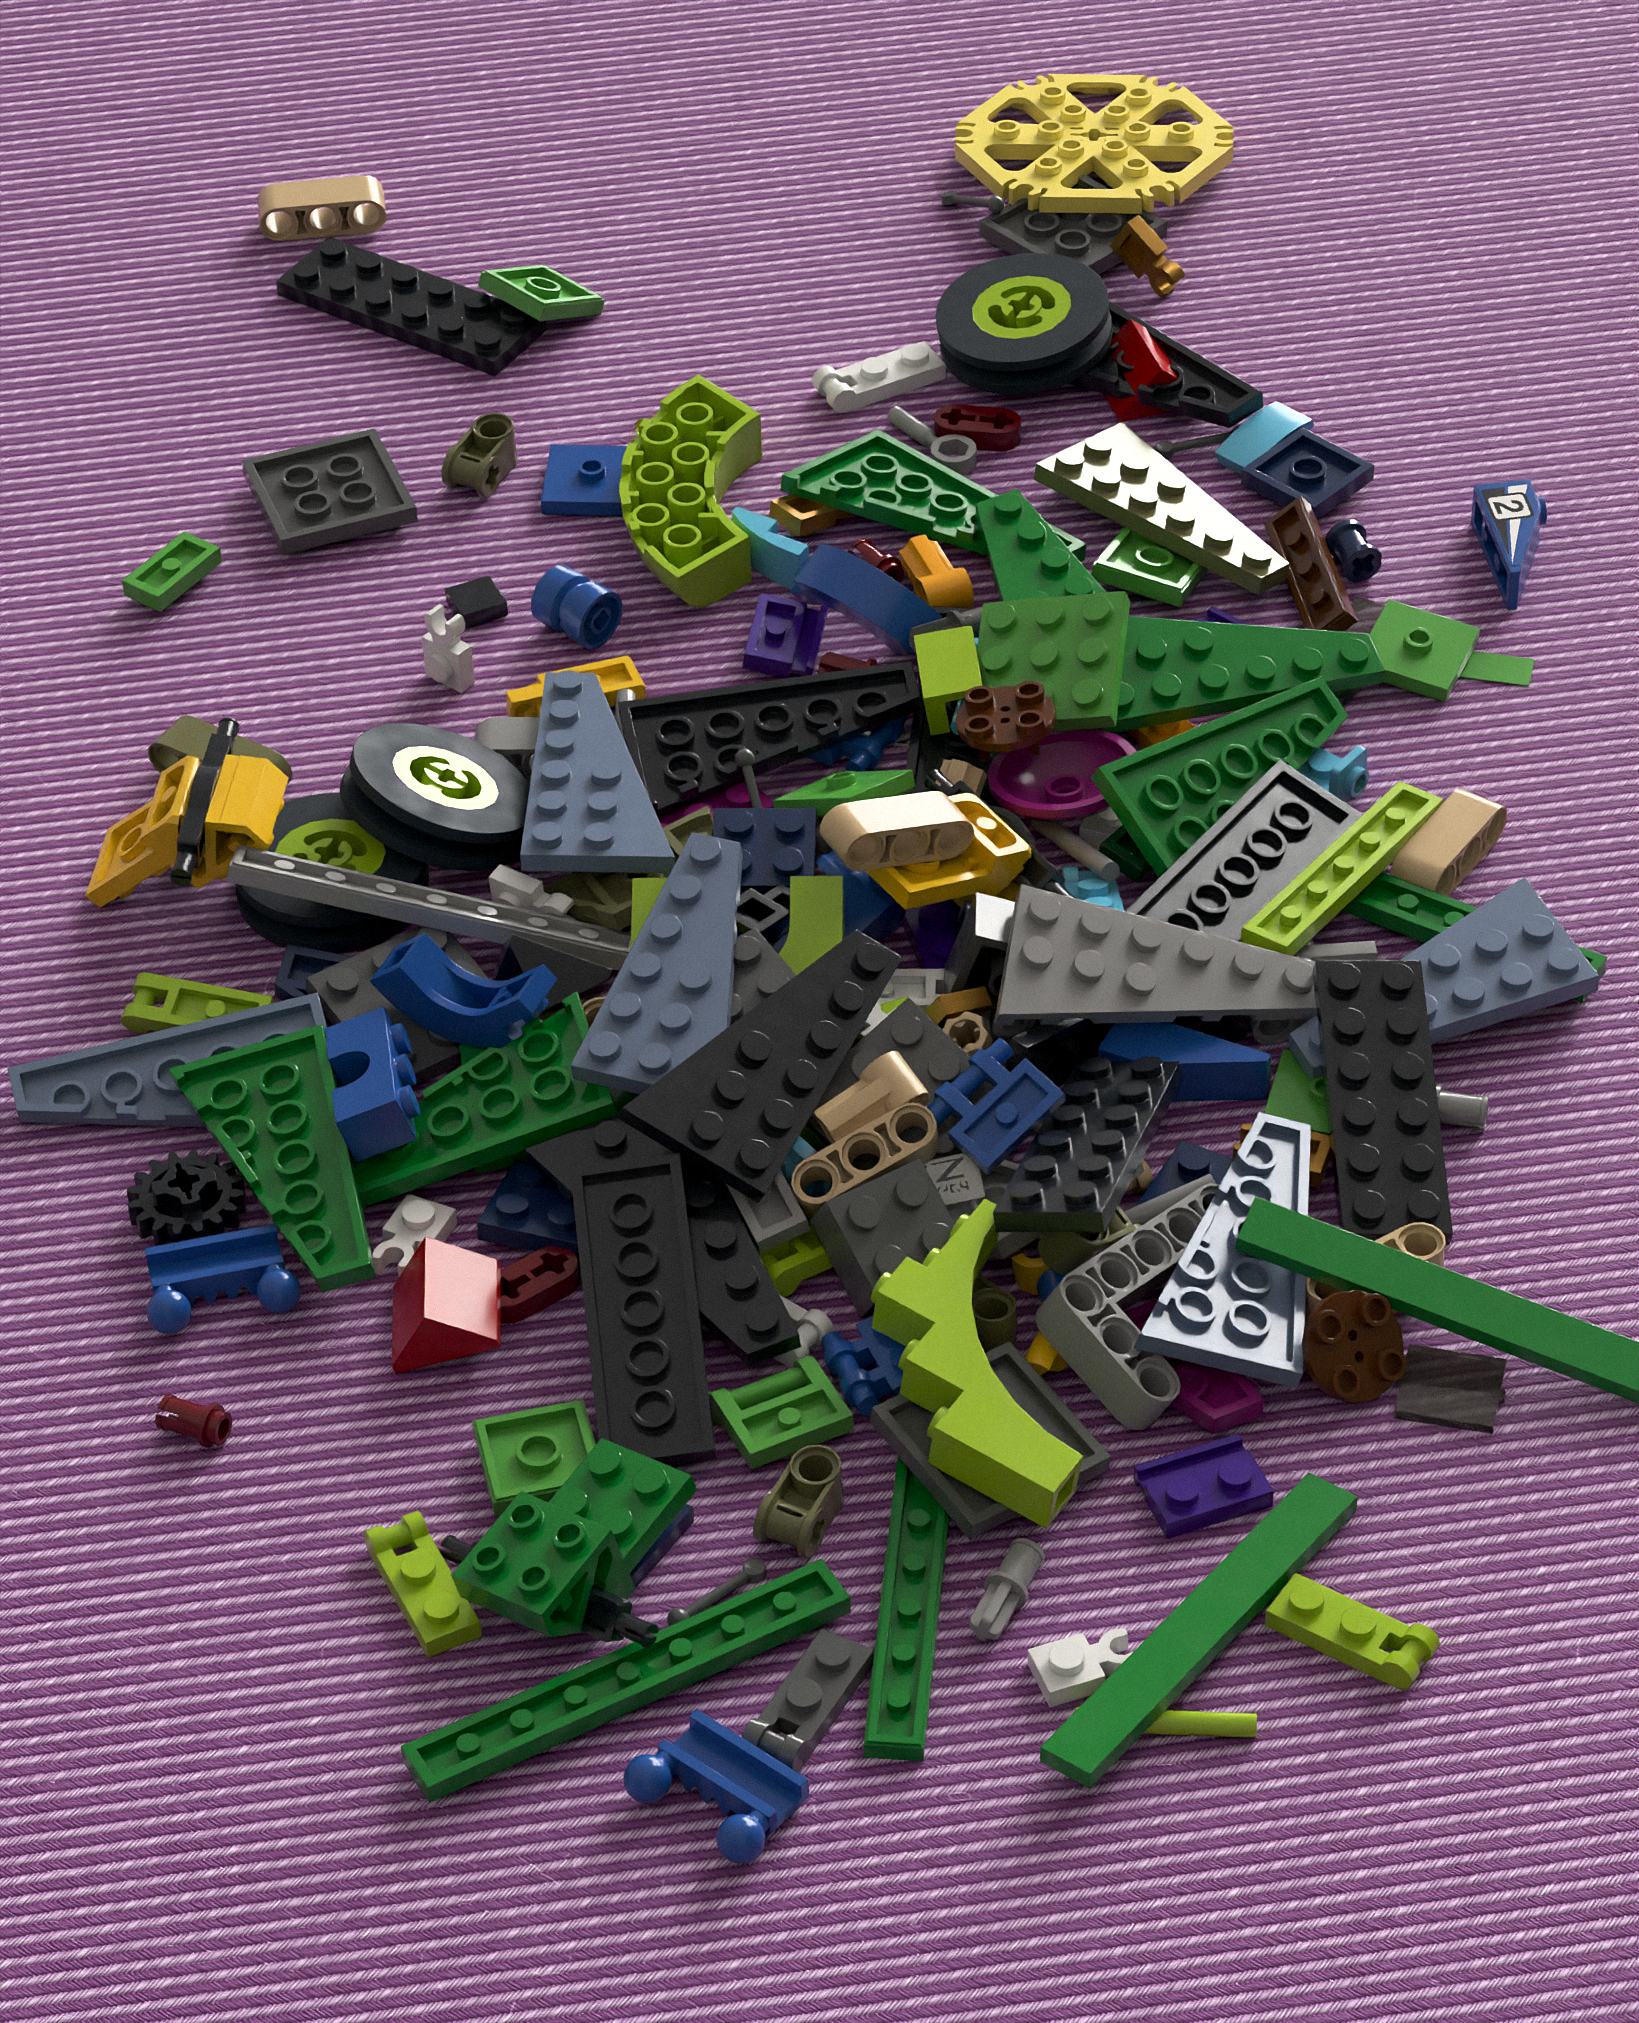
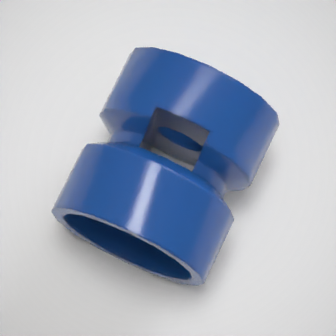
M557 565L549 569L539 580L531 598V612L536 620L557 632H565L569 639L587 649H596L605 644L614 634L622 616L623 604L618 594L595 581H590L586 576L566 565Z

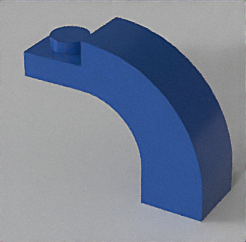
M820 543L812 556L800 566L793 581L795 585L790 591L798 600L808 602L807 604L823 605L844 614L872 633L896 654L915 656L916 654L908 642L909 630L912 627L942 618L932 607L886 573L849 552Z
M423 933L396 946L371 978L370 983L395 1008L426 1030L463 1045L480 1048H499L522 1035L520 1027L536 1018L546 1008L549 1001L545 996L555 984L557 978L544 964L509 980L495 981L481 978L457 965L426 933Z

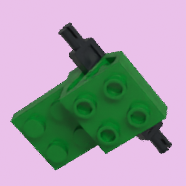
M601 1438L549 1502L520 1491L480 1541L473 1542L471 1545L453 1535H449L441 1543V1546L447 1549H440L439 1551L444 1559L459 1564L451 1574V1577L461 1598L549 1637L565 1636L582 1631L604 1642L621 1641L626 1638L640 1644L644 1648H649L657 1639L656 1636L651 1634L658 1633V1626L631 1615L632 1603L626 1599L634 1591L635 1586L630 1572L694 1495L697 1488L692 1475Z

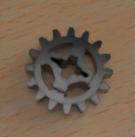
M191 1150L187 1159H179L175 1152H170L168 1163L161 1164L154 1159L149 1161L150 1173L136 1172L134 1174L135 1186L127 1188V1206L131 1226H137L138 1235L141 1239L153 1235L155 1246L165 1245L168 1241L181 1242L223 1234L224 1227L237 1229L240 1226L238 1214L246 1213L247 1210L243 1177L236 1175L232 1162L220 1166L219 1157L216 1153H212L205 1160L199 1159L197 1150Z

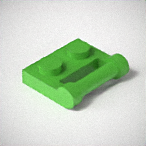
M812 1355L795 1360L793 1368L735 1390L728 1391L726 1388H721L709 1393L712 1417L718 1425L724 1427L750 1469L796 1453L805 1446L816 1445L854 1430L853 1414Z

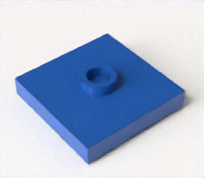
M551 444L541 497L542 514L623 516L619 497V482L622 474V459L627 446Z

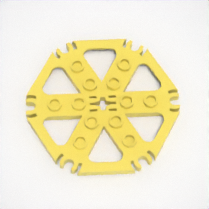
M1047 74V78L1041 75L1036 76V85L1034 86L1027 85L1020 80L1017 81L1016 89L1010 83L960 120L956 126L955 159L996 196L1001 197L1003 200L1009 196V204L1013 205L1019 199L1028 198V210L1031 211L1039 208V212L1142 214V209L1147 212L1154 211V201H1161L1168 207L1174 206L1175 198L1181 204L1228 166L1233 159V126L1183 85L1177 90V83L1171 82L1165 87H1158V78L1151 77L1147 79V75ZM1070 92H1082L1085 94L1122 92V94L1094 114ZM1011 106L1025 111L1039 124H1019L1014 120H1001L993 123L991 120L997 117L1000 111ZM1181 108L1188 111L1200 123L1192 125L1187 122H1175L1170 125H1152L1166 113ZM993 159L1035 161L1022 170L1009 171L1003 169ZM1150 161L1192 163L1180 172L1166 173L1159 170ZM1093 171L1113 189L1071 188L1078 183V178L1082 174L1087 176Z

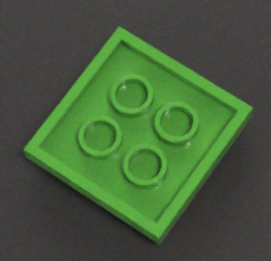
M1117 591L983 603L977 646L982 686L990 688L1017 686L1025 681L1041 683L1044 686L1045 694L1052 699L1056 710L1057 718L1051 732L1116 727L1130 600L1126 592Z

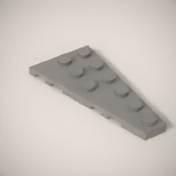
M1021 884L1015 899L993 1026L1012 1025L1014 1020L1039 1019L1040 1025L1060 1024L1062 1019L1089 1018L1094 1024L1173 1022L1176 1016H1200L1201 1021H1220L1223 1015H1249L1253 1020L1312 1019L1317 1015L1313 980L1315 962Z

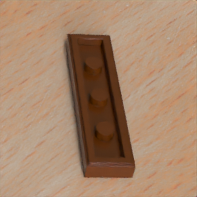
M1299 496L1266 521L1264 526L1274 551L1290 563L1286 581L1305 629L1345 632L1357 623L1358 620L1311 504L1302 496Z

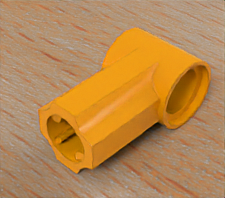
M926 535L910 538L908 544L899 550V560L906 576L914 587V594L929 606L973 608L974 592L966 570L963 567L954 569L937 541L929 540Z

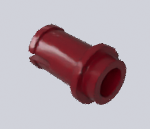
M865 538L858 539L852 544L863 556L860 558L851 550H848L849 553L868 562L899 583L902 582L904 570L901 561L896 556L885 555L870 540Z
M167 1394L158 1405L157 1409L178 1415L169 1414L166 1417L156 1414L155 1422L158 1429L169 1430L198 1439L199 1444L206 1448L213 1447L214 1444L218 1446L223 1445L230 1435L232 1416L230 1413L225 1412L220 1404L213 1403L207 1407L177 1398L175 1395Z

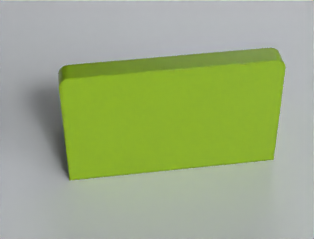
M971 626L914 635L923 698L931 736L950 732L945 702L964 699L965 692L975 686H982L974 634Z

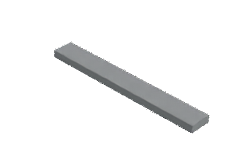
M244 845L237 847L227 873L226 882L504 944L512 934L619 971L631 950V933Z

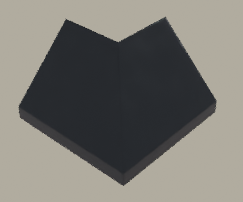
M512 934L502 946L493 980H509L544 964L554 974L557 981L545 996L549 1002L540 1013L543 1014L563 1005L561 1001L576 991L579 997L597 990L609 980L612 969Z

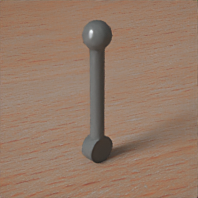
M957 191L941 194L943 205L957 203L988 208L992 213H1000L1005 205L1004 200L999 196L984 199L958 195Z
M1240 425L1233 427L1229 432L1182 442L1160 441L1156 443L1155 450L1165 459H1169L1174 455V452L1222 443Z
M741 749L735 755V762L743 770L752 808H762L752 769L755 760L754 754L749 749Z
M759 1558L746 1560L743 1563V1571L685 1609H672L667 1616L668 1626L700 1613L746 1582L758 1583L762 1581L766 1576L764 1561Z

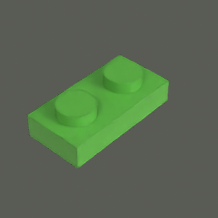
M182 532L122 580L124 596L161 612L222 563L220 547L187 532Z

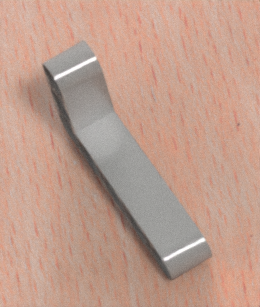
M1210 1183L1200 1187L1068 1273L1036 1311V1324L1042 1335L1116 1420L1132 1430L1142 1431L1149 1428L1179 1394L1181 1385L1175 1370L1162 1355L1133 1348L1141 1331L1123 1310L1170 1279L1220 1186L1219 1184Z

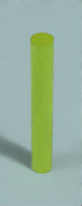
M1165 1710L1143 1734L1256 1738L1257 1713Z

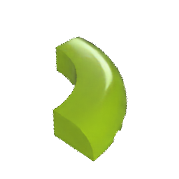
M699 374L677 387L661 400L660 410L651 419L644 418L640 423L638 436L633 443L629 442L623 455L619 497L627 531L635 550L647 568L669 590L688 605L705 607L721 600L752 581L750 536L729 519L721 508L720 502L735 479L750 466L762 459L760 413Z

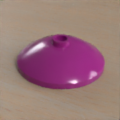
M1100 729L1050 732L1040 741L1041 755L1030 756L1029 747L1010 752H1000L993 759L988 770L989 790L993 798L1001 806L1024 818L1048 822L1079 820L1110 808L1091 779L1096 770L1103 765L1133 754L1136 750L1122 737Z

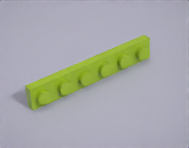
M1401 781L1396 783L1242 927L1240 942L1294 956L1394 861L1401 848L1443 804V798Z

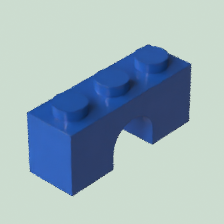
M383 1006L325 1028L328 1060L342 1087L332 1090L335 1123L355 1161L359 1162L417 1140L414 1118L420 1116L421 1112L417 1098L411 1088V1085L416 1084V1077L406 1055L412 1053V1047L403 1024L393 1025Z

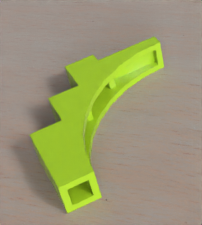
M984 1198L970 1216L963 1214L959 1217L951 1230L949 1241L941 1250L933 1248L923 1264L906 1257L892 1274L885 1272L879 1278L871 1294V1302L875 1303L872 1328L906 1346L898 1365L903 1370L900 1394L926 1410L935 1413L927 1431V1436L932 1439L928 1463L1047 1529L1076 1492L1083 1455L1044 1430L1014 1401L993 1372L978 1338L972 1307V1291L978 1273L997 1246L999 1232H996L993 1217V1211L997 1205Z

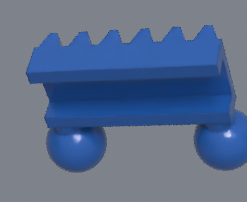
M275 1224L145 1248L154 1295L147 1306V1318L155 1330L164 1334H174L186 1327L191 1317V1307H193L196 1296L202 1295L208 1303H214L218 1292L224 1291L230 1299H236L240 1288L246 1287L252 1295H257L260 1304L265 1309L274 1313H283L291 1310L300 1299L301 1286L296 1276L285 1270Z
M696 1709L689 1716L690 1728L673 1744L664 1739L657 1746L658 1752L655 1755H640L629 1762L623 1775L624 1787L634 1800L641 1803H653L659 1801L667 1794L672 1779L678 1775L684 1789L688 1792L696 1787L705 1803L708 1804L712 1799H715L724 1815L727 1816L731 1811L736 1813V1815L728 1817L721 1823L716 1836L717 1846L720 1853L731 1862L739 1864L751 1862L761 1854L765 1845V1838L769 1834L771 1835L809 1797L808 1779Z

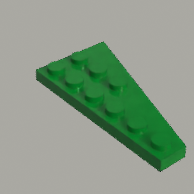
M878 429L782 474L780 491L920 535H926L927 537L984 555L986 553L976 521V503L998 496ZM1047 522L1080 562L1084 561L1087 544Z
M1018 489L976 503V521L985 553L989 556L992 578L995 588H998L1000 602L1106 592Z
M1129 616L1116 727L1098 729L1117 733L1240 710L1320 676L1332 692L1381 684L1385 669L1368 633Z
M1320 676L1103 765L1096 770L1091 779L1160 878L1279 760L1298 771L1342 725L1349 715Z
M577 991L563 999L561 1002L564 1008L543 1022L536 1017L520 1027L523 1035L501 1049L489 1047L423 1090L421 1094L424 1099L418 1102L421 1115L414 1118L417 1140L356 1162L352 1156L362 1208L515 1154L526 1148L618 1114L609 1087L573 1079L571 1063L590 1029Z
M317 1025L170 1068L169 1071L174 1083L230 1162L233 1163L237 1172L243 1177L244 1182L322 1292L376 1277L352 1155L335 1123L332 1090L338 1089L335 1072L328 1060L323 1025Z

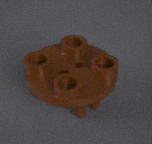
M1025 681L1017 686L997 688L975 686L965 692V703L959 708L955 718L956 728L961 740L970 747L978 749L980 761L990 760V752H1010L1029 747L1030 756L1041 755L1040 741L1053 730L1057 718L1052 699L1045 694L1044 686L1041 683Z
M1361 1290L1335 1292L1317 1303L1306 1320L1302 1338L1305 1370L1310 1374L1314 1384L1330 1398L1345 1403L1371 1401L1387 1391L1394 1381L1401 1379L1405 1374L1407 1359L1404 1354L1402 1330L1391 1310L1389 1301L1383 1295L1377 1293L1370 1294Z

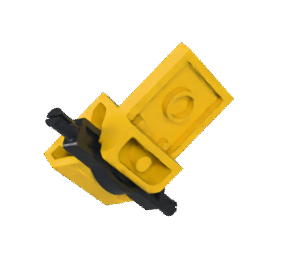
M223 718L219 721L216 734H211L202 763L199 757L187 755L162 771L153 799L108 828L85 895L99 908L117 897L121 899L127 897L140 882L151 875L154 877L162 875L170 866L173 868L170 872V879L173 883L180 886H186L191 883L194 887L200 889L216 878L222 880L227 877L229 864L238 846L244 845L261 850H267L274 840L272 832L276 818L284 807L283 795L289 777L268 759L233 755V746L240 729L238 728L240 725L235 719Z
M940 770L930 772L938 783L941 784L940 786L928 775L924 780V785L931 791H940L946 794L971 822L975 830L971 845L963 853L950 859L865 871L905 910L952 899L961 907L964 900L972 902L976 892L1015 902L1021 884L1076 898L1063 887L1065 878L1037 851L1032 833L1014 813L1001 807L989 806L963 781L960 780L953 784Z

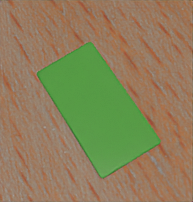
M1473 651L1459 677L1529 686L1535 660Z

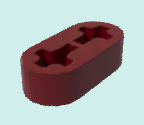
M950 404L941 407L934 414V432L938 438L952 434L966 436L973 440L977 450L1009 451L1017 447L1021 442V417L1018 413L1005 408Z
M546 1246L501 1269V1323L509 1324L522 1321L573 1293L579 1285L578 1260L574 1252L563 1248Z

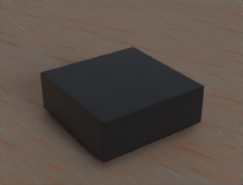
M490 576L445 588L446 602L454 615L460 614L463 616L465 628L508 615L507 601Z

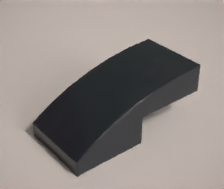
M781 883L764 895L752 888L741 894L739 904L737 905V930L744 934L756 927L768 943L780 940L789 931L790 888Z

